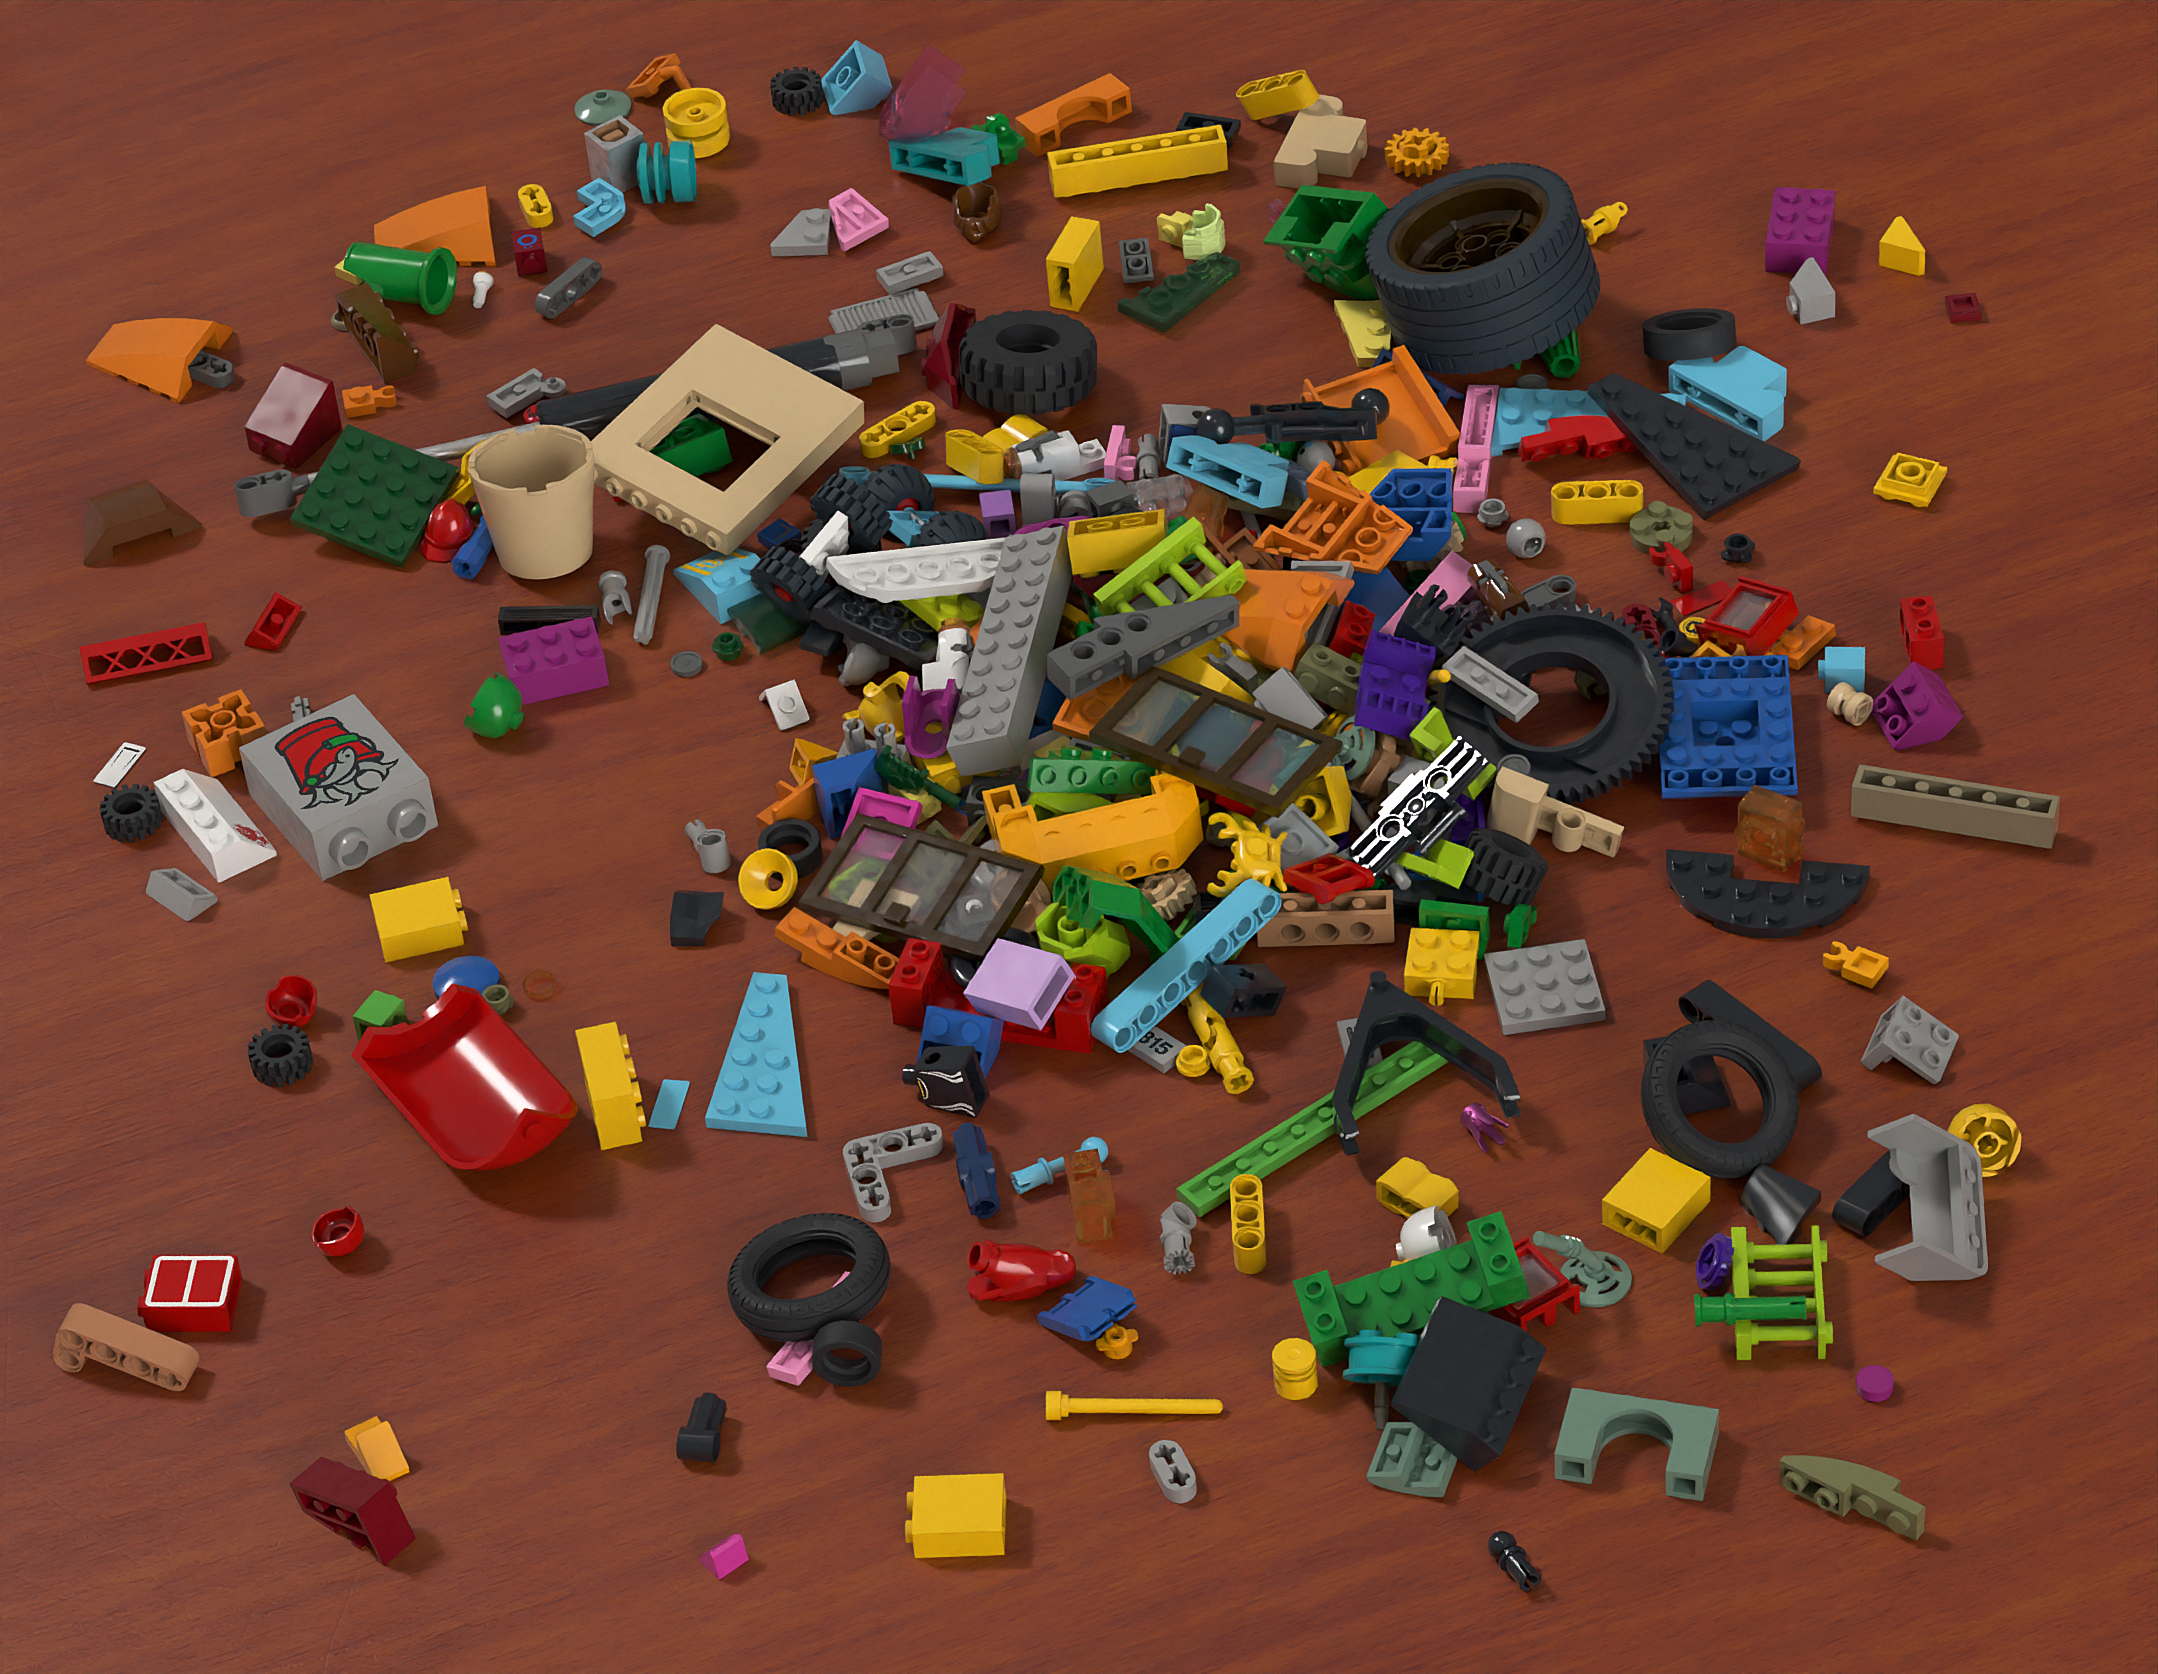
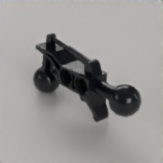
M1370 387L1355 394L1351 401V408L1327 406L1321 401L1271 405L1255 403L1250 405V416L1232 417L1224 409L1213 408L1205 411L1197 421L1196 431L1198 436L1211 439L1218 445L1228 444L1234 436L1264 434L1266 444L1311 440L1340 442L1377 439V425L1384 422L1389 415L1390 404L1383 392Z

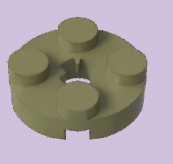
M1662 501L1651 502L1648 508L1637 512L1630 521L1632 544L1638 551L1649 555V548L1651 547L1658 553L1664 551L1665 542H1669L1674 548H1678L1682 552L1692 542L1693 517L1691 514L1685 513L1678 508L1667 506Z

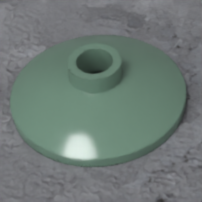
M604 89L590 92L581 97L575 104L574 110L577 119L582 123L599 126L619 115L626 118L631 112L632 104L630 98L625 93Z

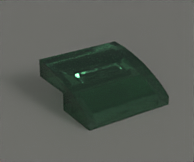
M763 593L727 609L728 615L742 636L747 635L759 654H763L805 634L810 626L808 622L807 624H803L800 620L797 622L790 615L786 616L783 614L782 610L778 607L777 609L771 605L772 602L762 596Z

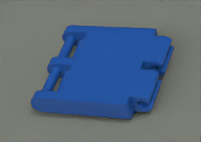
M1090 1276L1085 1280L1084 1286L1073 1294H1065L1061 1297V1303L1048 1312L1042 1311L1037 1315V1319L1046 1328L1081 1341H1091L1098 1338L1102 1332L1112 1326V1321L1125 1318L1129 1312L1137 1307V1304H1133L1136 1300L1131 1289L1095 1276Z

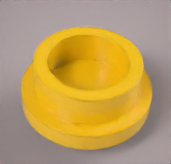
M1189 1045L1179 1052L1176 1058V1067L1184 1076L1197 1077L1205 1074L1210 1069L1211 1061L1203 1047Z

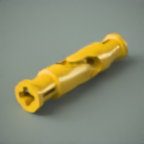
M1202 982L1181 1001V1004L1187 1007L1188 1019L1196 1034H1198L1217 1073L1222 1074L1226 1091L1231 1094H1239L1251 1087L1254 1078L1250 1069L1245 1068L1243 1055L1224 1019L1200 995L1204 986V982Z

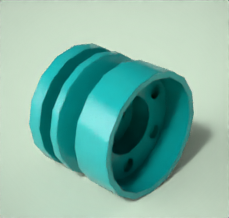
M691 140L672 141L669 155H665L661 142H655L654 155H652L649 142L640 144L637 160V180L644 204H653L654 191H656L658 202L660 204L664 203L667 190H671L675 203L695 202L697 191L696 163Z

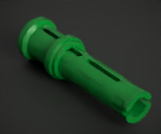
M1700 1293L1694 1294L1695 1327H1701L1702 1323L1725 1322L1726 1326H1732V1324H1736V1320L1807 1319L1806 1295L1798 1297L1735 1298V1294L1725 1293L1724 1297H1701Z

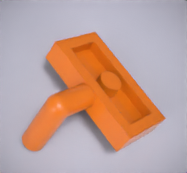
M676 53L656 57L626 88V91L631 99L641 96L648 98L659 91L658 86L662 82L672 77L681 91L692 87L678 66L681 63Z
M1769 602L1765 605V610L1769 607V605L1772 602ZM1808 615L1792 631L1786 629L1777 639L1780 642L1771 649V652L1774 655H1788V666L1799 670L1836 636L1835 625Z

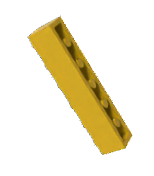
M1221 125L1047 152L1049 177L1054 198L1071 197L1077 194L1100 192L1120 187L1127 188L1133 185L1157 183L1176 178L1183 179L1189 176L1214 174L1228 170L1227 145Z

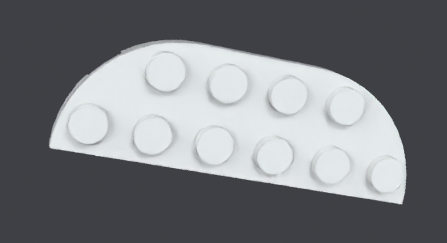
M1005 538L827 557L826 568L839 585L857 594L877 599L883 603H889L893 600L922 599L983 592L993 584Z

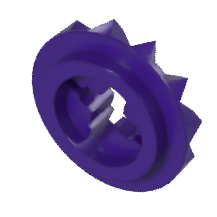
M1717 1233L1704 1244L1696 1264V1277L1700 1288L1713 1291L1723 1283V1278L1725 1275H1728V1268L1732 1264L1731 1256L1734 1253L1732 1238L1722 1233Z

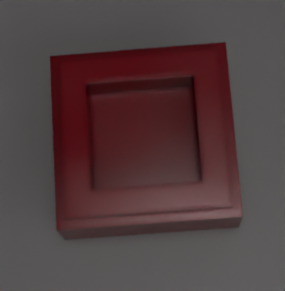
M1976 293L1945 296V307L1950 323L1981 320V309Z

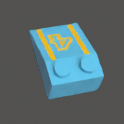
M736 548L727 556L715 550L673 570L677 579L720 624L770 602L769 599L766 600L762 596L763 593L755 588V583L750 579V571L760 560L755 553Z

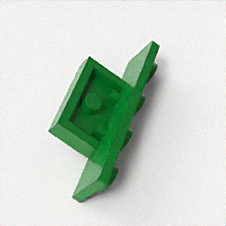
M1062 746L1061 750H1049L1048 758L1031 757L1027 788L1031 792L1151 795L1150 777L1155 776L1156 768L1136 760H1123L1113 754L1112 750L1105 747L1096 746L1092 748V751H1082L1081 748L1076 746Z

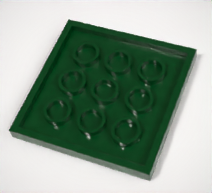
M347 424L290 518L291 525L403 569L425 532L424 528L428 524L430 514L438 504L443 502L458 477L459 468Z

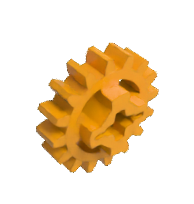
M1413 128L1412 131L1404 129L1401 136L1393 134L1392 140H1387L1385 161H1387L1389 168L1394 167L1395 173L1404 171L1407 177L1411 173H1415L1417 177L1425 173L1432 175V169L1440 171L1442 170V164L1448 163L1449 144H1446V137H1439L1438 131L1430 134L1429 128L1424 129L1423 132H1419L1417 128Z

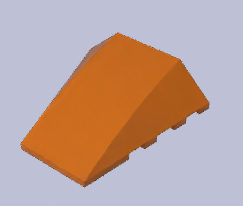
M486 186L459 191L424 202L391 216L374 225L375 244L431 253L432 250L438 247H443L452 252L455 260L459 262V266H472V261L485 262L486 266H496L489 214L491 213L488 190Z
M156 318L113 324L88 356L86 364L114 377L122 375L127 378L128 383L135 386L140 383L148 386L150 392L160 396L162 393L169 395L171 401L179 404L192 386L188 369L190 363L203 346L220 349L232 334L233 329L231 326L215 321L188 318Z
M1322 460L1306 479L1308 498L1283 529L1270 524L1252 547L1255 551L1303 561H1351L1354 572L1378 575L1413 532V527L1386 506L1378 505L1373 501L1370 494L1364 490H1358L1351 484L1349 478L1342 473L1337 474L1331 469L1329 463Z

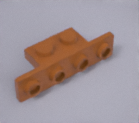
M1197 518L1202 524L1206 542L1203 545L1207 549L1210 547L1216 553L1214 556L1227 568L1239 560L1243 564L1244 569L1283 570L1269 553L1253 550L1252 546L1257 540L1246 527L1222 545L1203 522Z

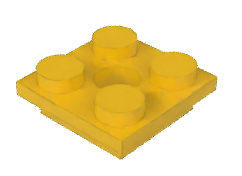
M1897 452L1896 455L1892 456L1873 489V494L1880 495L1887 500L1898 499L1910 502L1916 507H1928L1947 473V467L1939 466V462Z

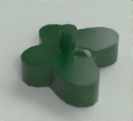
M917 437L905 444L896 443L889 447L891 455L908 453L910 459H915L914 450L925 448L926 443L924 437Z

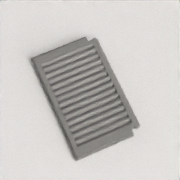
M918 288L835 309L830 312L831 315L828 317L835 334L857 329L860 324L900 314H907L913 317L915 332L935 327L940 319L926 292H919Z

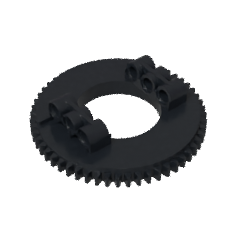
M1558 602L1555 609H1551L1549 603H1544L1543 609L1540 611L1535 604H1532L1529 613H1526L1522 607H1518L1517 616L1506 611L1505 620L1502 621L1497 616H1494V625L1491 626L1482 622V632L1472 629L1470 630L1471 639L1461 638L1462 647L1465 646L1526 687H1529L1535 670L1545 667L1572 668L1595 678L1604 687L1610 700L1606 714L1601 722L1584 737L1568 744L1552 747H1539L1521 743L1508 736L1498 726L1499 720L1507 718L1505 715L1452 680L1446 683L1430 685L1431 696H1428V701H1430L1428 713L1434 707L1441 711L1452 739L1456 740L1460 736L1496 768L1499 761L1507 755L1518 754L1528 759L1531 767L1529 777L1549 784L1546 796L1568 805L1578 801L1584 803L1585 799L1591 797L1597 799V795L1601 793L1609 794L1610 789L1613 787H1622L1621 778L1631 781L1633 779L1632 770L1641 773L1643 771L1642 762L1650 764L1651 754H1658V744H1664V734L1669 733V723L1673 721L1674 691L1672 677H1670L1669 666H1666L1665 657L1660 656V649L1653 647V640L1651 638L1645 639V632L1643 630L1636 632L1634 623L1626 626L1624 617L1614 621V614L1611 611L1602 617V611L1599 607L1592 613H1589V605L1586 604L1580 611L1576 610L1575 603H1571L1568 609H1564L1562 602ZM1457 646L1455 651L1453 652V655L1457 653L1462 647ZM1444 664L1439 665L1438 670H1442ZM1498 774L1483 789L1489 798L1493 795Z

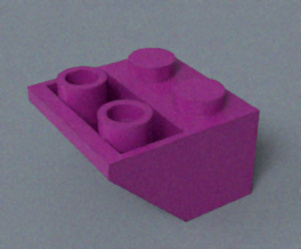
M1915 661L1873 701L1871 711L1892 748L1897 751L1941 740L1964 717L1940 676Z

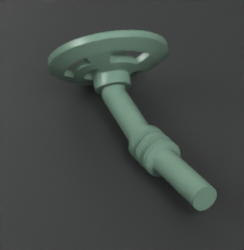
M1355 715L1349 717L1341 725L1336 736L1333 737L1342 741L1340 751L1332 759L1333 766L1343 765L1345 771V763H1349L1353 759L1357 762L1350 770L1345 771L1347 781L1356 780L1366 771L1375 749V731L1362 726H1354ZM1353 724L1350 730L1344 731L1347 726ZM1361 730H1362V732H1363V748H1362V750H1361V747H1362V737H1361V733H1360ZM1320 745L1304 748L1292 759V765L1274 781V787L1279 791Z
M1537 1231L1534 1234L1533 1242L1535 1245L1555 1250L1558 1255L1570 1258L1562 1266L1560 1272L1568 1280L1577 1277L1579 1282L1587 1287L1585 1293L1580 1291L1581 1306L1594 1308L1609 1306L1620 1301L1629 1292L1632 1284L1631 1271L1628 1265L1618 1256L1602 1251H1591L1577 1237L1569 1235L1556 1236L1542 1231ZM1608 1259L1614 1262L1621 1271H1614L1612 1266L1604 1260ZM1615 1282L1619 1284L1615 1289H1613L1610 1292L1604 1294L1598 1293L1600 1291L1609 1289L1614 1285Z

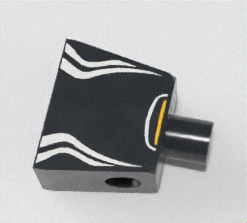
M974 1046L928 1047L924 1050L916 1065L907 1064L903 1069V1083L905 1085L918 1086L923 1103L927 1107L977 1118L990 1095Z

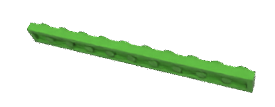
M1413 1041L1366 1070L1352 1111L1355 1120L1449 1061L1422 1043ZM1334 1091L1176 1188L1177 1198L1187 1205L1198 1217H1201L1230 1199V1184L1235 1177L1242 1174H1252L1262 1179L1336 1133L1334 1129L1336 1111L1332 1102Z

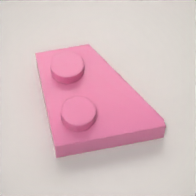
M852 188L829 200V212L841 250L844 252L889 228V219Z

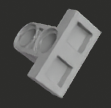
M1022 474L1020 497L1023 527L1057 519L1060 509V495H1056L1054 474Z

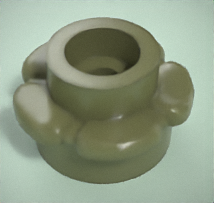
M491 985L482 993V996L499 1015L505 1014L508 1008H511L514 1004V998L510 996L508 988L503 985Z

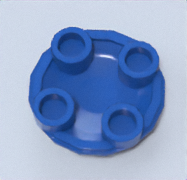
M457 957L446 962L436 971L433 977L434 995L439 999L451 983L477 989L482 995L487 987L499 984V970L493 962L483 957Z

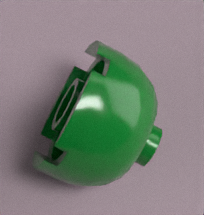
M494 672V678L489 676L470 705L474 708V714L472 718L466 715L464 727L485 738L503 736L510 728L516 730L525 716V713L521 712L523 705L522 693L516 684L498 672Z

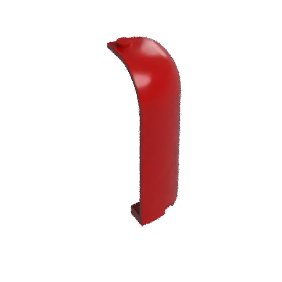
M451 983L436 1003L421 1013L423 1018L409 1026L403 1022L391 1027H368L351 1054L439 1157L455 1168L471 1171H488L520 1163L539 1153L556 1140L578 1113L576 1101L569 1091L477 989Z

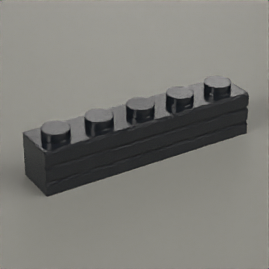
M598 605L500 607L498 624L500 635H511L592 616L596 632L599 633L601 618Z

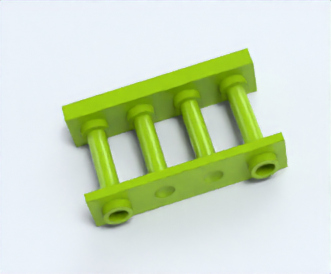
M1192 517L1093 595L1098 611L1103 616L1113 615L1117 612L1121 614L1135 611L1128 602L1140 593L1148 596L1158 607L1174 605L1153 584L1164 574L1169 573L1192 595L1184 603L1227 596L1238 592L1243 584L1247 582L1244 567L1239 560L1229 568L1223 565L1203 545L1206 542L1202 524L1195 517ZM1190 554H1194L1217 576L1203 588L1178 565Z
M1819 1225L1811 1226V1244L1754 1245L1753 1241L1746 1242V1227H1731L1732 1247H1734V1253L1731 1256L1732 1281L1735 1298H1757L1756 1295H1749V1290H1755L1756 1287L1813 1286L1814 1298H1806V1313H1815L1816 1325L1758 1326V1323H1751V1320H1736V1359L1751 1360V1345H1758L1759 1341L1817 1340L1818 1359H1825L1826 1344H1833L1832 1321L1825 1322L1821 1262H1827V1240H1820ZM1812 1259V1271L1755 1272V1268H1748V1263H1754V1260Z

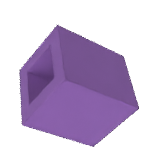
M1003 490L980 493L982 522L989 535V539L1009 537L1010 534L1013 535L1016 532L1011 491Z

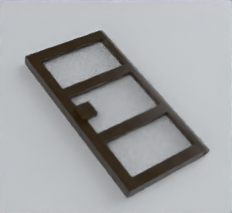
M858 813L800 899L799 904L804 911L905 941L908 938L940 942L942 952L982 963L996 940L1004 938L1044 875L1045 868L1037 863Z

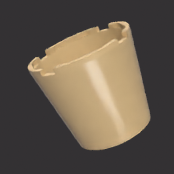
M534 425L535 431L516 433L514 428L496 434L482 442L471 453L468 460L469 475L500 565L511 575L526 579H548L568 574L584 565L589 560L593 550L595 457L592 443L584 434L563 426Z

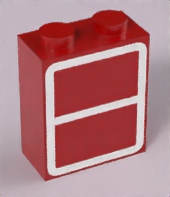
M153 1255L150 1269H146L144 1272V1295L139 1296L137 1301L138 1316L143 1317L145 1327L155 1332H231L243 1280L237 1255Z

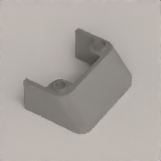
M1911 1114L1868 1131L1869 1139L1890 1149L1891 1159L1889 1165L1892 1173L1901 1181L1910 1185L1913 1234L1912 1243L1876 1255L1875 1263L1910 1281L1971 1280L1985 1275L1988 1270L1983 1182L1981 1160L1976 1149L1970 1143L1916 1114Z

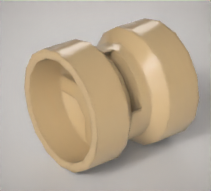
M1846 682L1837 684L1827 700V709L1838 716L1844 715L1846 721L1856 726L1861 725L1868 718L1873 708L1871 696L1863 692L1857 693L1855 688Z

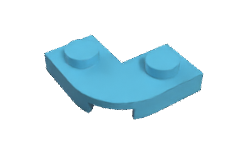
M597 178L577 190L578 200L588 207L573 216L574 225L594 237L619 222L625 215L626 205L623 193L601 178Z

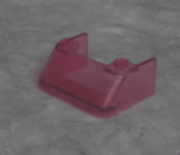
M927 43L879 115V135L888 141L934 137L938 132L943 135L952 121L949 119V116L967 92L965 88L957 84L966 69Z

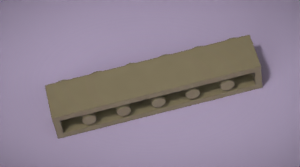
M1859 764L1852 784L1851 816L2052 849L2059 824L2060 796Z

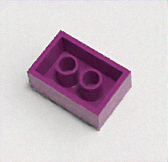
M1775 187L1766 237L1765 271L1797 273L1805 261L1813 257L1823 274L1826 275L1835 223L1836 191Z
M592 616L498 638L506 677L515 683L522 693L523 705L609 685L605 657Z

